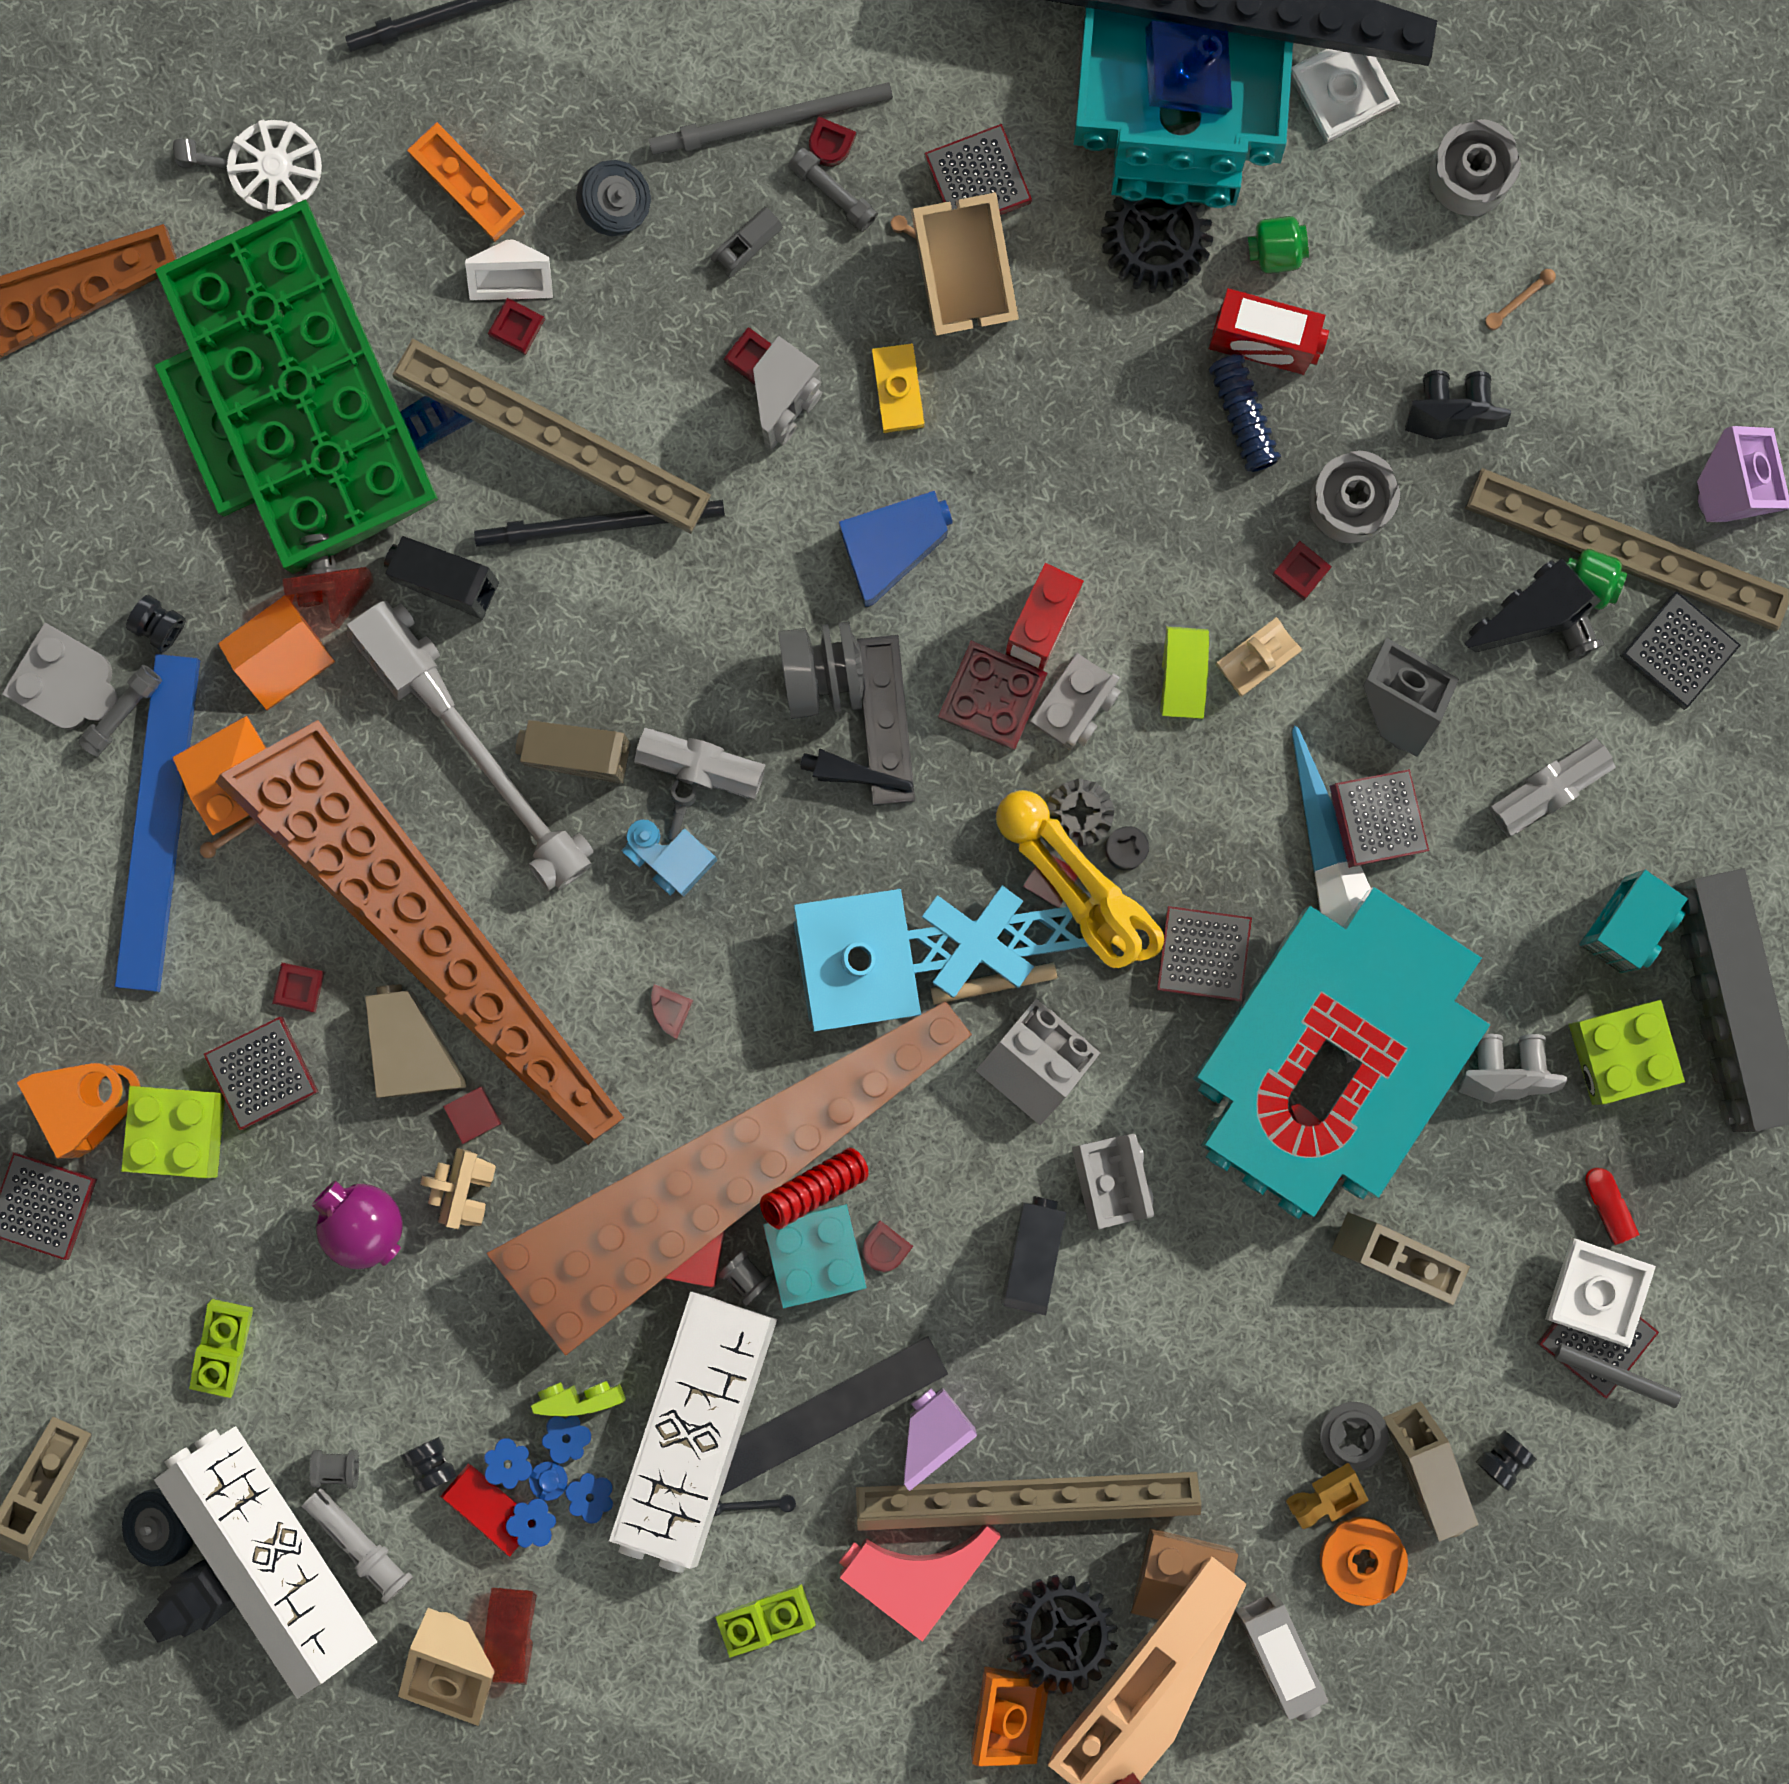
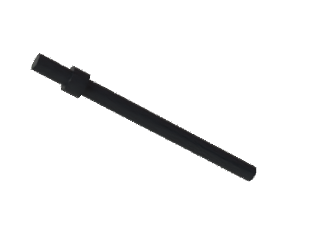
M453 0L395 20L387 17L375 21L376 26L346 35L345 39L350 52L380 42L385 46L399 41V36L509 0Z
M723 499L709 501L700 519L725 516ZM642 509L525 524L524 520L507 522L505 527L474 530L476 547L509 543L510 547L527 545L529 540L669 522Z

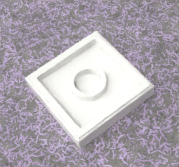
M1326 49L1291 68V80L1325 143L1399 107L1400 101L1376 57Z
M1571 1238L1545 1319L1630 1348L1656 1266Z

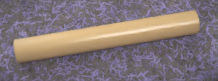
M1054 962L1034 966L1021 986L1057 979ZM999 974L966 981L954 998L938 987L930 989L933 1004L936 1005L945 1001L950 1002L1016 987Z

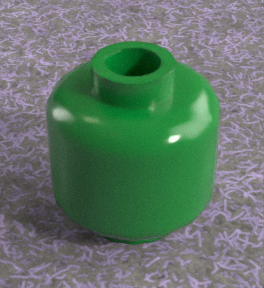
M1294 216L1260 220L1256 225V235L1248 236L1250 262L1259 261L1260 269L1265 274L1298 270L1302 266L1303 259L1309 258L1306 224L1299 225L1298 220Z
M1592 549L1582 551L1577 560L1569 557L1567 563L1601 600L1593 609L1602 610L1609 603L1615 605L1627 577V573L1621 571V561Z

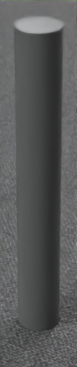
M1560 1343L1555 1352L1554 1359L1672 1408H1676L1680 1402L1681 1392Z

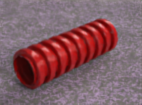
M849 1147L841 1153L835 1154L831 1159L829 1158L823 1161L822 1164L812 1167L811 1170L803 1172L802 1175L794 1177L792 1181L785 1182L781 1187H777L772 1192L762 1195L760 1208L765 1220L776 1229L785 1228L788 1224L797 1221L798 1218L806 1216L808 1212L816 1210L818 1206L827 1204L828 1201L834 1200L838 1195H842L847 1190L855 1188L857 1184L865 1182L869 1174L867 1163L863 1156L854 1148Z

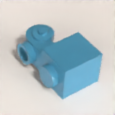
M644 819L635 821L628 829V842L621 851L639 868L645 862L657 872L652 880L670 896L677 890L684 897L717 862L716 856L685 828L669 845H660V831L653 822Z

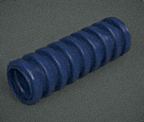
M1234 354L1214 362L1209 368V372L1216 377L1213 381L1214 386L1220 387L1218 397L1225 401L1222 408L1224 411L1229 412L1227 421L1234 425L1231 432L1233 435L1238 436L1235 443L1237 447H1242L1243 449L1240 456L1241 459L1247 460L1244 466L1245 470L1256 472L1276 464L1281 455L1279 452L1274 451L1277 444L1275 440H1270L1271 428L1265 427L1268 420L1266 416H1261L1260 412L1263 410V406L1256 402L1259 397L1258 393L1251 389L1254 386V382L1247 378L1250 371L1242 365L1245 362V358L1243 355Z

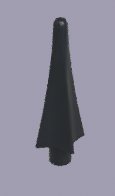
M819 749L818 756L804 753L801 759L800 768L813 772L812 777H817L818 781L871 784L903 790H912L913 783L909 780L872 770L823 749Z

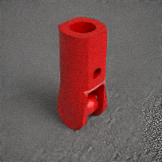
M1592 1168L1588 1171L1585 1183L1594 1204L1597 1205L1596 1209L1612 1244L1617 1245L1640 1235L1624 1199L1621 1198V1193L1613 1175L1603 1168Z

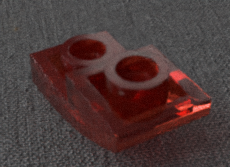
M491 1588L484 1653L494 1670L492 1682L527 1685L533 1648L530 1633L537 1597L534 1591Z

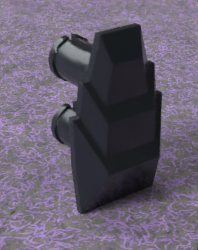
M1432 370L1423 376L1425 400H1414L1411 403L1405 431L1435 440L1452 436H1465L1507 427L1511 410L1495 407L1492 404V379L1489 373L1474 371L1467 374L1464 379L1466 399H1450V375L1443 370Z
M204 1559L169 1581L171 1586L157 1598L159 1603L143 1622L157 1643H160L178 1635H182L185 1638L200 1628L204 1632L236 1605L207 1560Z

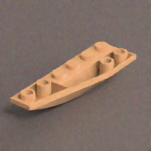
M1211 1556L1057 1742L1048 1766L1070 1784H1113L1118 1780L1124 1779L1132 1772L1141 1781L1174 1742L1246 1587V1583Z

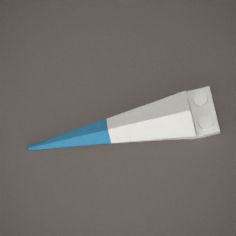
M1294 725L1292 737L1319 909L1322 914L1343 927L1366 891L1371 888L1361 866L1348 868L1334 805L1299 728ZM1345 1053L1347 1063L1355 1061L1354 1058Z

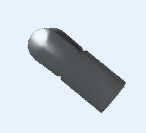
M764 206L737 233L715 250L711 260L714 263L719 261L727 269L726 275L729 278L735 276L762 247L783 229L782 223ZM738 243L746 250L739 258L731 251Z

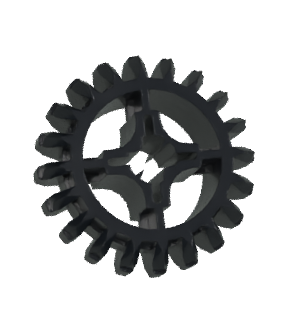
M1116 197L1112 204L1115 211H1106L1104 220L1109 225L1101 229V237L1108 240L1102 245V253L1114 254L1108 260L1109 268H1117L1122 265L1123 267L1119 272L1118 278L1120 281H1124L1130 274L1135 276L1132 285L1134 289L1140 288L1142 280L1149 281L1148 290L1150 293H1155L1158 282H1162L1166 292L1172 291L1173 278L1180 285H1187L1189 281L1187 272L1195 276L1200 273L1201 266L1198 262L1208 261L1210 253L1205 248L1213 243V236L1205 233L1211 229L1212 221L1211 219L1201 218L1206 211L1205 205L1199 204L1192 207L1193 202L1176 205L1166 203L1163 199L1144 198L1138 201H1131ZM1152 207L1168 210L1160 216H1152L1145 210L1139 212L1140 210ZM1180 219L1183 220L1189 231L1190 248L1188 251L1180 246L1181 241L1175 236L1173 231ZM1127 221L1134 226L1133 231L1139 236L1141 241L1133 254L1128 249L1123 235V227ZM1167 226L1163 242L1159 238L1158 242L1152 241L1147 246L1151 230L1155 234L1156 230L1162 231ZM1153 256H1162L1169 262L1172 259L1175 261L1166 265L1145 263Z
M1052 1575L1048 1577L1047 1584L1042 1579L1034 1580L1032 1582V1591L1027 1588L1021 1589L1018 1594L1023 1604L1018 1602L1009 1604V1610L1017 1617L1016 1619H1004L1003 1626L1013 1629V1635L1003 1637L1002 1642L1004 1645L1014 1644L1016 1651L1009 1653L1007 1660L1009 1662L1021 1660L1022 1664L1016 1671L1019 1677L1026 1676L1032 1672L1029 1679V1686L1032 1688H1038L1044 1682V1689L1047 1694H1054L1058 1686L1063 1695L1072 1694L1074 1685L1080 1691L1086 1690L1089 1687L1088 1678L1093 1681H1099L1102 1678L1098 1666H1111L1112 1660L1104 1652L1117 1649V1643L1108 1640V1634L1117 1632L1118 1627L1114 1624L1107 1625L1105 1618L1110 1617L1114 1610L1110 1607L1100 1610L1098 1606L1104 1598V1595L1101 1593L1088 1597L1091 1590L1090 1583L1083 1582L1076 1588L1074 1576L1065 1577L1061 1583L1058 1575ZM1054 1599L1069 1602L1083 1616L1078 1619H1070L1063 1612L1062 1607L1057 1608ZM1040 1608L1042 1613L1038 1616L1041 1621V1630L1035 1638L1031 1639L1032 1621ZM1074 1627V1629L1066 1632V1638H1061L1063 1641L1046 1643V1640L1054 1637L1055 1631H1059L1057 1628ZM1088 1631V1647L1084 1657L1080 1660L1079 1657L1082 1655L1079 1646L1082 1634ZM1050 1650L1055 1654L1059 1662H1064L1067 1671H1059L1048 1666L1039 1658L1037 1653Z

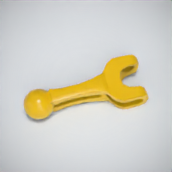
M1019 790L1008 794L1000 802L996 812V822L1000 832L1011 842L1019 844V851L1033 862L1055 887L1068 906L1076 923L1080 924L1081 933L1085 941L1100 959L1110 967L1121 968L1130 965L1135 960L1143 961L1158 955L1164 944V934L1161 928L1141 905L1122 894L1121 888L1104 876L1083 855L1068 837L1057 819L1050 818L1046 802L1038 794L1027 790ZM1043 837L1059 853L1089 891L1091 898L1067 875L1039 838ZM1136 929L1144 930L1148 934L1150 943L1147 949H1142V941L1135 931ZM1112 943L1124 952L1123 956H1117L1113 952Z

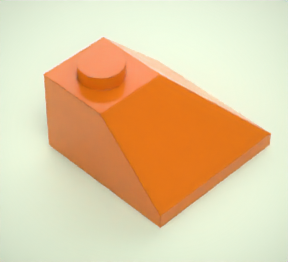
M247 715L172 757L191 801L212 835L249 816L215 782L221 773L266 749Z

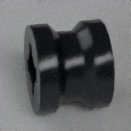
M1125 826L1115 830L1108 838L1105 846V855L1109 863L1120 870L1137 868L1146 859L1149 852V842L1146 835L1140 829L1132 826Z

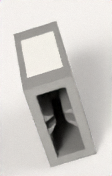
M1273 1592L1236 1609L1235 1611L1276 1701L1288 1720L1297 1718L1298 1721H1304L1318 1715L1322 1711L1320 1706L1329 1701L1283 1602Z

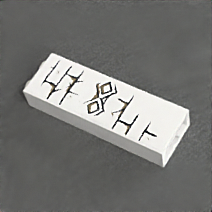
M690 1292L609 1539L610 1542L620 1545L618 1552L636 1559H643L644 1554L660 1559V1567L677 1573H683L685 1567L691 1569L698 1566L777 1322L776 1318L703 1294Z
M233 1427L221 1436L217 1429L194 1443L198 1450L192 1454L186 1447L167 1459L164 1463L168 1469L155 1478L154 1481L298 1699L337 1673L377 1643V1641L237 1427Z

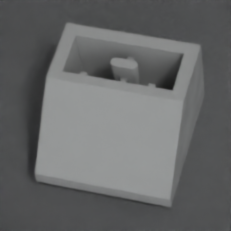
M780 336L776 338L753 368L764 444L771 451L778 442L782 445L787 443L797 428L794 420L803 409L806 412H810L822 395V391L819 390L822 383L819 365Z
M1036 998L975 1071L1041 1125L1067 1097L1099 1056L1100 1052Z

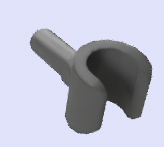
M192 139L174 140V157L178 166L191 168L197 165H207L227 170L228 159L197 153L196 142Z
M679 780L674 782L671 787V796L675 806L668 835L670 840H674L678 836L687 808L695 803L697 795L695 784H693L692 793L688 798H680L676 795L679 788Z

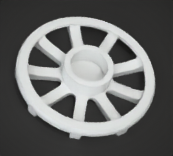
M260 120L233 140L234 143L228 156L227 172L234 190L249 205L263 211L279 212L302 200H307L315 191L322 170L320 153L313 139L295 123L280 120ZM268 129L286 130L277 148L272 146ZM260 131L265 145V151L263 152L246 142L251 136ZM293 134L299 136L307 144L291 153L286 152ZM240 148L256 157L257 162L236 164ZM312 153L314 171L293 166L292 162ZM257 171L258 176L243 189L238 182L236 173ZM291 174L312 179L309 187L302 195H300L289 180ZM264 181L269 183L267 204L250 197ZM283 183L295 200L286 204L276 205V188L278 184Z

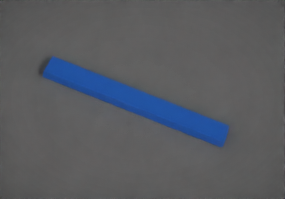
M155 655L154 672L160 676L162 682L150 696L115 987L155 992H160L185 792V785L172 757L190 747L200 660L198 658Z

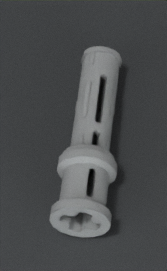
M322 1487L301 1506L321 1525L339 1547L349 1555L357 1565L355 1567L357 1570L356 1574L360 1578L365 1576L382 1594L381 1600L384 1604H387L413 1579L409 1572L404 1574L387 1556L389 1550L385 1546L382 1547L380 1544L376 1546L368 1539Z

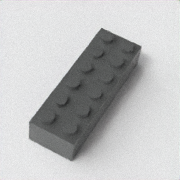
M1745 868L1696 878L1674 885L1676 891L1688 898L1681 908L1686 914L1682 920L1685 935H1681L1680 942L1684 957L1687 960L1691 959L1695 976L1690 978L1693 996L1696 1001H1701L1705 1017L1700 1019L1702 1035L1706 1042H1711L1715 1056L1714 1059L1710 1060V1068L1716 1084L1721 1083L1725 1100L1720 1101L1722 1118L1726 1125H1731L1733 1132H1757L1789 1125V1049Z

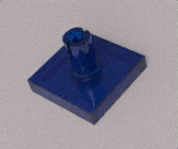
M1152 20L1145 27L1149 106L1226 115L1232 109L1228 32Z

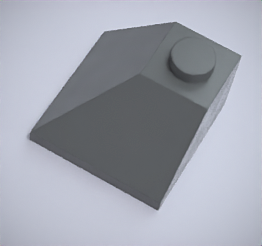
M1388 638L1382 644L1363 687L1380 736L1390 741L1397 749L1407 751L1418 757L1441 723L1459 678Z

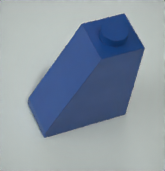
M935 491L839 521L841 536L865 607L874 605L947 538V526L953 524L946 500L938 502Z

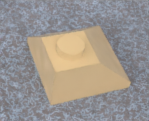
M427 1609L409 1650L398 1697L479 1726L494 1670L469 1622L460 1620L448 1612Z

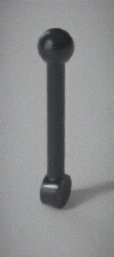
M788 1494L783 1495L779 1500L730 1503L718 1501L714 1516L720 1515L723 1511L780 1508L784 1512H791L796 1507V1501L793 1496Z

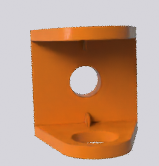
M91 1063L31 1074L17 1082L57 1159L80 1158L93 1151L127 1115L128 1100L123 1105L116 1107L123 1091L122 1081L118 1074L123 1075L129 1081L130 1086L140 1087V1082L132 1070L121 1065L108 1066L100 1063ZM107 1076L111 1082L112 1092L109 1099L104 1103L99 1096V1085Z

